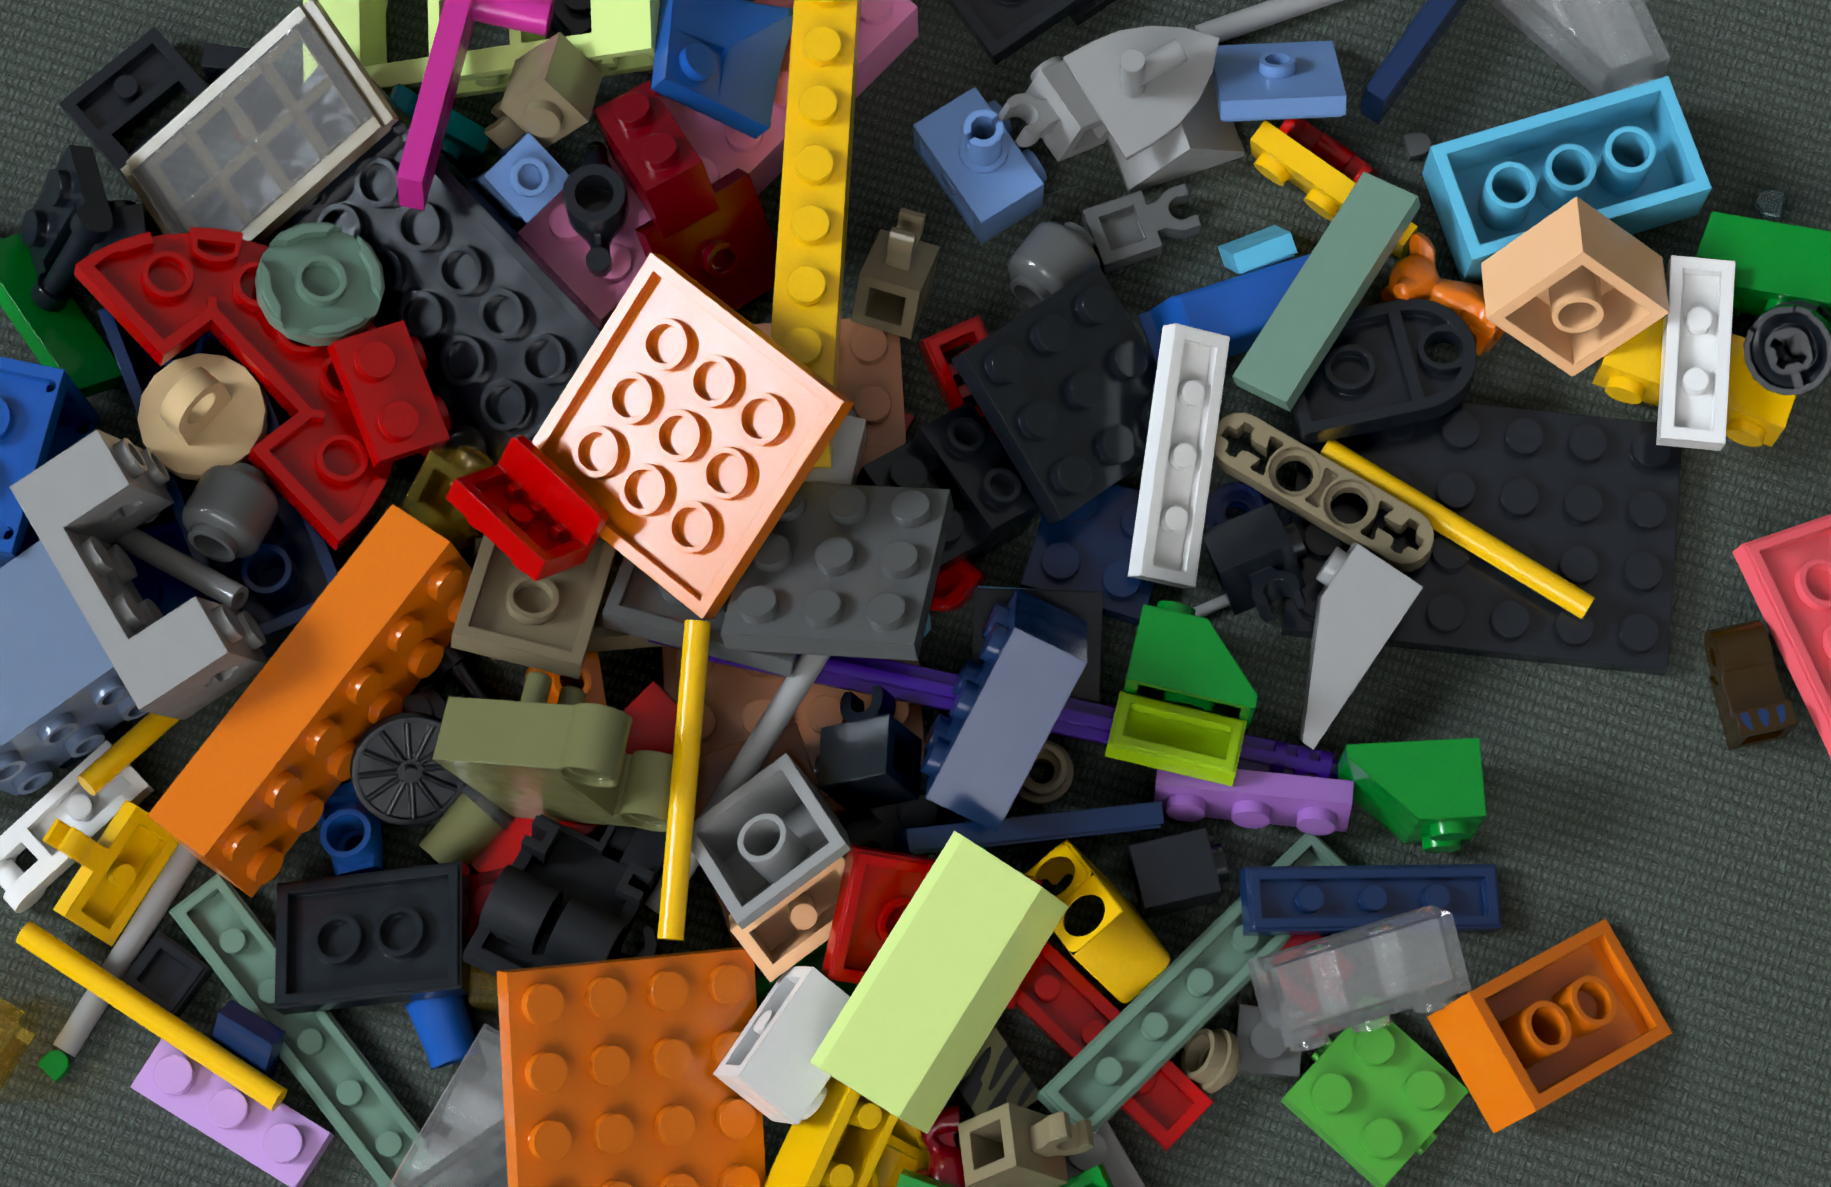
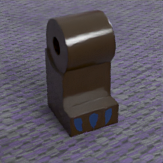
M1759 620L1705 631V654L1711 674L1709 679L1728 749L1731 750L1785 738L1798 725L1791 699H1785L1774 664L1771 643L1763 624Z

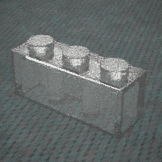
M1433 905L1247 961L1266 1036L1283 1047L1290 1046L1291 1051L1294 1052L1321 1047L1330 1041L1328 1034L1352 1027L1353 1032H1368L1380 1029L1391 1023L1390 1015L1413 1008L1415 1013H1429L1444 1009L1446 1005L1453 1002L1451 996L1472 990L1453 914Z

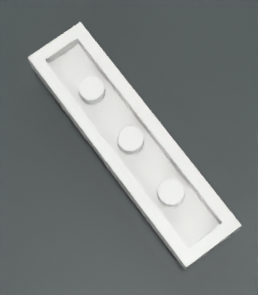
M1177 323L1164 325L1162 328L1128 577L1179 588L1196 587L1230 341L1229 336Z

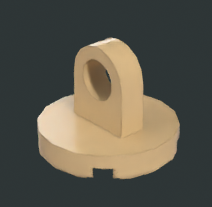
M197 353L172 361L153 376L141 396L137 421L144 445L155 452L167 471L185 480L199 481L198 478L213 466L229 465L233 467L235 463L248 464L250 462L248 457L251 448L267 435L268 411L262 388L244 366L223 355Z

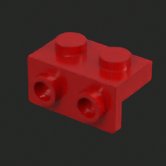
M404 320L334 341L327 348L373 467H378L420 452L423 457L434 454L450 439L448 431L450 430L451 422L447 407L440 396H433L425 376L427 359L424 349L415 336L410 337Z
M524 435L510 439L497 465L456 478L446 496V499L466 517L468 523L473 528L487 536L511 559V562L517 569L527 574L535 582L585 563L608 520L607 511Z

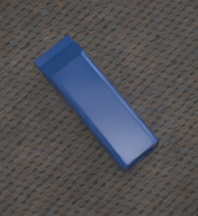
M1310 254L1170 297L1152 310L1138 314L1149 349L1156 363H1158L1162 328L1164 325L1174 323L1229 336L1227 357L1249 351Z

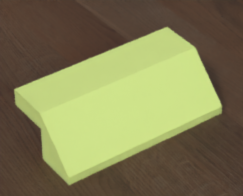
M954 831L810 1063L899 1119L928 1134L1069 906L1039 884Z

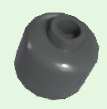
M1041 222L1008 261V275L1011 279L1009 286L1014 297L1029 309L1081 274L1098 265L1100 266V260L1093 249L1095 246L1093 237L1083 227L1073 222H1066L1064 225L1056 222Z
M235 463L233 467L217 465L207 469L200 477L183 509L182 522L188 532L190 544L204 556L220 562H231L235 558H246L256 553L274 522L279 508L277 497L268 486L269 481L266 475L256 467L246 463Z

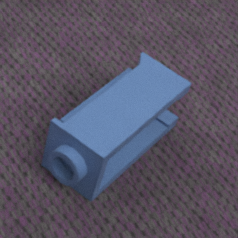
M530 133L520 137L511 146L501 149L497 153L501 159L494 166L469 180L511 226L522 221L528 223L563 190L564 183L569 176Z

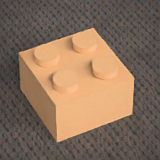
M1577 196L1481 263L1486 319L1572 377L1670 313L1662 256Z

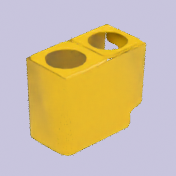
M1066 839L1024 875L1035 876L1040 880L1047 879L1053 885H1057L1066 874L1073 875V880L1068 888L1055 896L1069 907L1074 901L1086 895H1095L1102 899L1105 913L1101 923L1094 931L1084 936L1070 935L1064 927L1065 912L1054 932L1070 954L1120 1002L1128 1003L1167 968L1170 962V955L1128 898Z

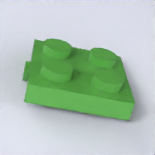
M1369 1002L1334 1042L1328 1038L1312 1055L1311 1059L1315 1063L1287 1092L1281 1102L1375 1187H1385L1415 1152L1421 1156L1438 1137L1434 1132L1435 1129L1466 1096L1469 1090L1377 1007Z

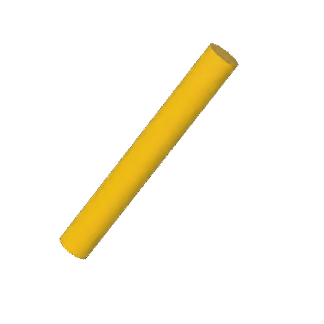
M148 713L77 776L78 782L89 794L95 796L180 719Z

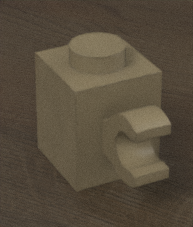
M561 32L557 33L515 60L503 99L494 105L491 113L498 120L486 127L484 133L501 149L514 144L524 133H530L544 149L589 122L603 73Z
M901 208L897 227H892L891 231L880 229L859 274L852 322L905 338H912L932 292L940 246L920 241L926 214Z
M1008 1102L958 1124L965 1187H1059L1068 1183L1065 1156L1079 1154L1094 1147L1091 1120L1084 1119L1070 1125L1069 1113L1065 1111L1047 1116Z

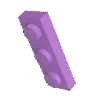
M1157 769L1154 802L1162 801L1163 813H1167L1169 817L1184 822H1195L1205 817L1232 820L1234 824L1244 828L1257 829L1272 824L1297 827L1301 832L1310 835H1327L1334 831L1347 832L1352 808L1354 781L1237 769L1233 786L1231 787Z

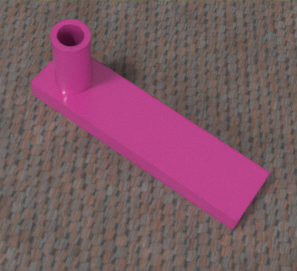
M554 0L444 1L397 173L400 206L425 210L475 22L547 37L553 16Z

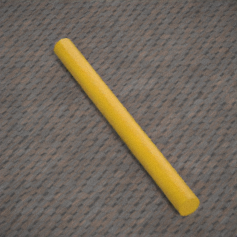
M1327 441L1320 454L1422 513L1429 520L1433 530L1578 618H1583L1595 599L1594 596L1338 441Z
M685 620L657 933V939L684 941L711 630V622L703 620Z
M29 921L19 932L16 938L17 944L270 1111H275L287 1094L285 1087L34 922Z

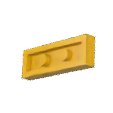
M1264 120L1250 139L1251 155L1257 158L1253 165L1261 174L1280 186H1284L1288 180L1307 193L1304 201L1311 209L1327 220H1333L1356 183L1266 120ZM1412 222L1409 224L1391 252L1401 260L1409 251L1410 237L1417 232V225Z

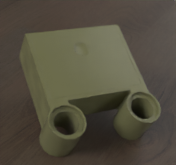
M532 671L527 674L520 701L448 697L432 759L511 816L535 819L536 815L540 816V814H543L555 821L637 827L648 831L666 832L673 755L652 750L635 751L633 755L627 754L625 750L633 721L630 715L613 707L595 703H584L585 692L575 686L562 687L557 704L547 703L552 679L548 674L538 671Z

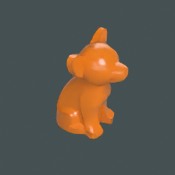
M1416 232L1410 237V255L1394 264L1389 275V285L1381 291L1382 299L1385 302L1399 299L1408 300L1416 298L1430 300L1446 306L1459 315L1467 324L1475 340L1477 355L1482 356L1485 351L1491 350L1505 333L1504 330L1486 319L1483 286L1440 277L1435 263L1436 250L1431 240L1423 233Z

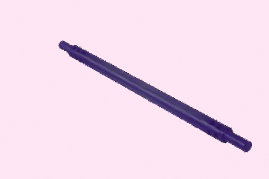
M647 639V641H648V642H651V643H655V644H660V645H664V646H669V647L678 648V647H675V646H671V645H667V644H663V643H660V642H656V641H652V640H648V639ZM708 656L709 662L729 665L733 667L748 669L752 671L772 674L781 677H787L765 670L753 668L750 666L738 664L735 662L723 660L720 658ZM830 656L814 683L872 695L873 686L881 685L894 696L896 701L950 712L956 698L952 694V690L959 674L889 659ZM1069 697L1050 733L1107 744L1116 707ZM1244 734L1237 769L1339 779L1338 763L1340 760L1333 759V752L1315 748L1313 750L1306 746Z

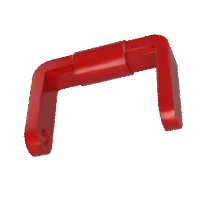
M1285 119L1279 129L1355 183H1357L1363 172L1375 177L1379 173L1378 170L1360 159L1350 149L1304 119Z

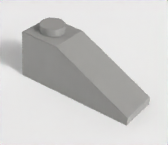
M1353 543L1347 553L1336 547L1316 577L1318 581L1324 584V587L1317 596L1299 739L1313 750L1423 588L1358 543Z

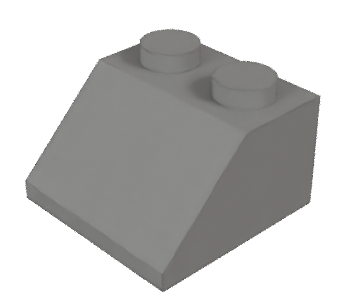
M787 753L694 820L692 852L733 919L742 930L851 850L847 831L820 790Z

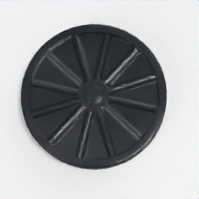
M421 712L397 713L376 722L359 739L351 758V781L357 798L372 815L396 825L423 824L443 815L463 793L466 783L432 759L442 724L441 719Z

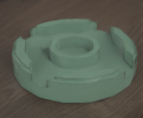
M328 222L301 223L280 232L269 243V248L263 253L255 277L257 303L269 324L288 339L312 347L330 346L334 341L363 333L376 319L384 294L385 284L382 264L370 244L357 235V238H354L351 234L343 232V227Z

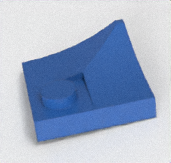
M660 0L651 90L752 138H758L771 125L776 85L792 32L793 9L747 0Z

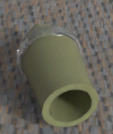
M466 784L461 789L463 793L419 843V846L439 864L462 861L469 867L503 829L507 830L511 826V821L515 818Z

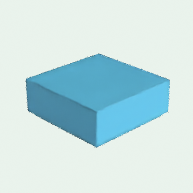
M1277 225L1218 246L1224 267L1239 275L1268 267L1294 257V254L1298 253L1291 232Z

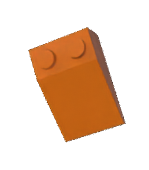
M1606 918L1427 1016L1493 1134L1540 1110L1672 1034L1671 1029Z

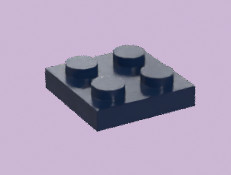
M1113 484L1060 521L1049 524L1043 514L1020 588L1103 591L1102 615L1139 625L1143 604L1149 605L1155 582L1128 577L1140 491Z

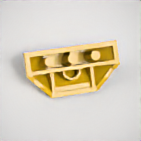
M831 1076L825 1084L827 1088L826 1097L818 1110L809 1118L801 1120L798 1125H791L763 1187H896L904 1168L913 1172L928 1168L929 1153L921 1138V1130L899 1119Z

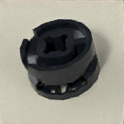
M1804 298L1786 300L1760 315L1753 326L1748 329L1743 345L1745 363L1753 379L1766 390L1781 395L1803 394L1825 381L1831 375V325L1825 319V315L1831 319V311L1820 303ZM1817 309L1821 310V314L1816 312Z

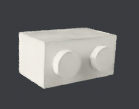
M792 966L781 974L713 1075L771 1121L798 1125L801 1120L812 1116L826 1097L827 1088L825 1084L831 1076L810 1063L850 996L816 968Z

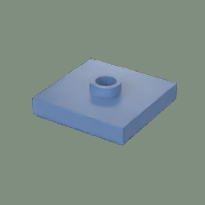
M1333 40L1218 45L1212 78L1221 121L1326 118L1346 115L1347 95Z

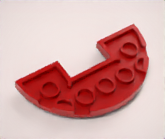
M190 227L189 233L165 234L152 237L151 232H146L128 237L101 248L76 263L74 276L160 367L207 331H210L291 416L290 419L251 448L248 457L249 461L266 475L268 481L335 551L355 534L378 502L390 475L393 462L373 467L327 348L329 346L312 347L290 340L267 321L257 303L255 277L260 259L269 248L268 246L243 239L244 233L218 228ZM373 322L364 332L376 329Z

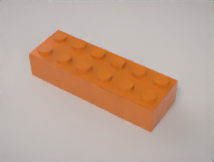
M392 504L147 816L198 860L251 898L261 885L269 883L280 871L285 854L299 836L312 829L319 821L324 811V804L342 781L351 778L350 764L352 754L362 735L381 719L401 713L404 707V699L413 691L422 678L430 676L439 666L443 658L444 648L451 642L453 628L472 573L471 567L453 544Z

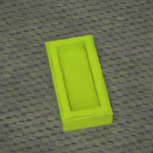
M1120 691L1105 757L1232 787L1247 721Z

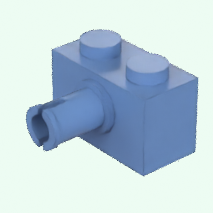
M974 87L913 125L914 149L978 241L983 244L1043 206V182L1047 180V176L1036 155L1028 148L1021 152L1009 135L1013 132L1010 120L1002 121L999 119L998 114L1002 107L995 100L987 104L977 88Z

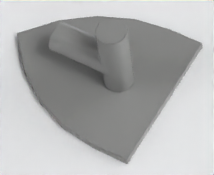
M1151 25L1116 31L1082 46L1064 56L1063 60L1124 158L1128 160L1153 146L1179 127L1198 104L1213 74L1220 38L1184 27Z

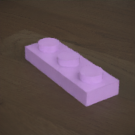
M163 1039L160 1040L130 1086L135 1091L289 1187L303 1186L335 1136L284 1103H281L275 1111H270Z

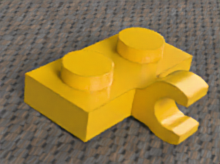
M126 799L98 842L75 827H70L58 818H56L42 839L56 850L82 865L53 910L111 947L179 844L147 816L148 812Z

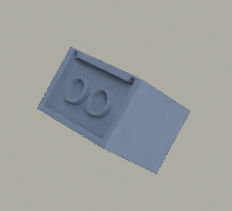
M40 540L0 568V790L18 796L19 794L32 793L46 785L53 776L52 771L71 757H81L97 749L105 740L104 734L122 721L133 720L148 713L137 708Z

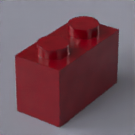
M647 81L593 109V112L614 162L663 238L666 239L721 209L703 161L658 93L651 90L652 84L650 81Z

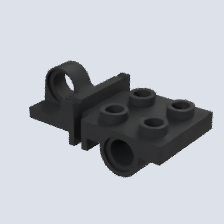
M540 814V816L536 815L532 822V836L525 835L521 842V850L514 863L504 868L490 891L480 915L479 925L463 952V961L497 977V971L615 959L642 908L643 900L647 899L659 879L664 864L666 832L609 825L600 842L543 814Z

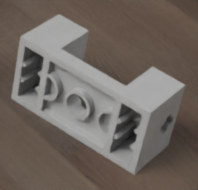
M97 429L11 485L10 489L137 708L140 711L186 720L263 669L268 660L260 647L266 644V638L257 622L247 611L244 610L240 613L224 603L218 604L194 596L163 616L153 601L148 598L142 599L132 582V579L137 577L134 564L119 545L114 544L111 546V544L174 503L164 485L170 480V476L160 458L150 448L143 450L135 446L127 438L121 440Z

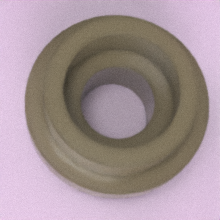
M1046 740L1033 766L1038 763L1049 765L1054 772L1053 778L1047 783L1040 784L1034 782L1028 773L1018 792V795L1024 800L1039 805L1050 804L1062 798L1071 787L1074 775L1073 763L1067 751L1059 744Z
M1223 1028L1214 1030L1201 1029L1186 1044L1181 1057L1182 1072L1201 1091L1207 1094L1214 1093L1229 1084L1237 1075L1241 1064L1238 1039L1233 1033Z

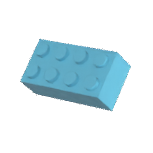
M1669 76L1430 146L1422 172L1461 281L1469 283L1482 280L1481 263L1576 196L1632 235L1698 215L1712 189Z

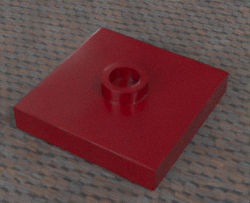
M739 168L711 184L721 210L666 239L663 238L652 219L635 229L646 259L650 253L665 256L735 311L774 288L777 246L749 173Z

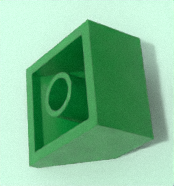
M1163 600L1157 603V607L1143 604L1124 692L1246 720L1245 734H1247L1258 695L1207 618L1195 616L1196 610L1183 603Z
M1480 738L1347 744L1338 763V778L1340 780L1354 781L1353 800L1404 844H1422V851L1425 853H1447L1462 849L1461 842L1470 841L1486 817Z

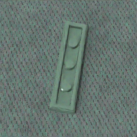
M1362 173L1232 377L1236 386L1289 412L1291 411L1421 207L1417 195L1371 174Z

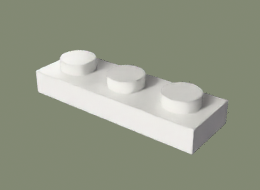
M1671 255L1667 263L1666 288L1670 313L1664 316L1656 445L1721 451L1726 443L1735 261Z

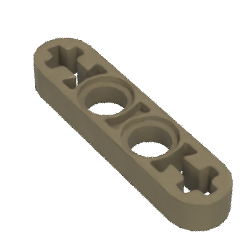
M1232 413L1223 417L1218 422L1213 458L1217 466L1225 473L1351 546L1353 543H1358L1400 572H1412L1421 568L1429 560L1433 550L1434 532L1429 520L1419 511L1253 415ZM1244 432L1250 433L1251 447L1265 457L1268 456L1270 446L1278 448L1270 456L1264 475L1256 472L1260 469V458L1250 452L1242 450L1236 457L1229 455V442L1226 440L1228 435L1238 439ZM1289 461L1305 463L1313 473L1311 483L1301 491L1291 492L1281 487L1277 482L1276 473L1283 464ZM1343 493L1357 494L1365 500L1368 506L1367 514L1361 521L1353 524L1340 522L1333 516L1330 510L1333 500ZM1380 509L1388 512L1384 517V526L1398 534L1405 532L1407 527L1417 531L1415 543L1420 547L1418 550L1407 547L1401 554L1392 550L1394 538L1380 528L1376 530L1375 539L1372 540L1365 536L1374 527Z

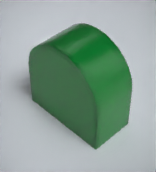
M53 1050L48 1052L37 1065L56 1083H59L70 1071L71 1060L64 1052Z

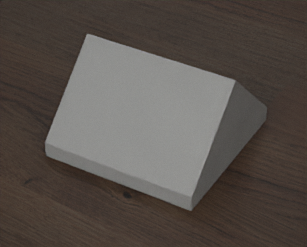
M1212 76L1198 104L1179 127L1153 146L1126 160L1111 135L1107 139L1128 194L1244 157L1245 150L1234 122H1223L1220 120Z

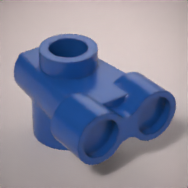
M352 781L339 785L324 804L322 816L316 823V825L322 826L320 831L321 844L331 857L335 876L383 871L381 819L372 815L361 804L354 791Z

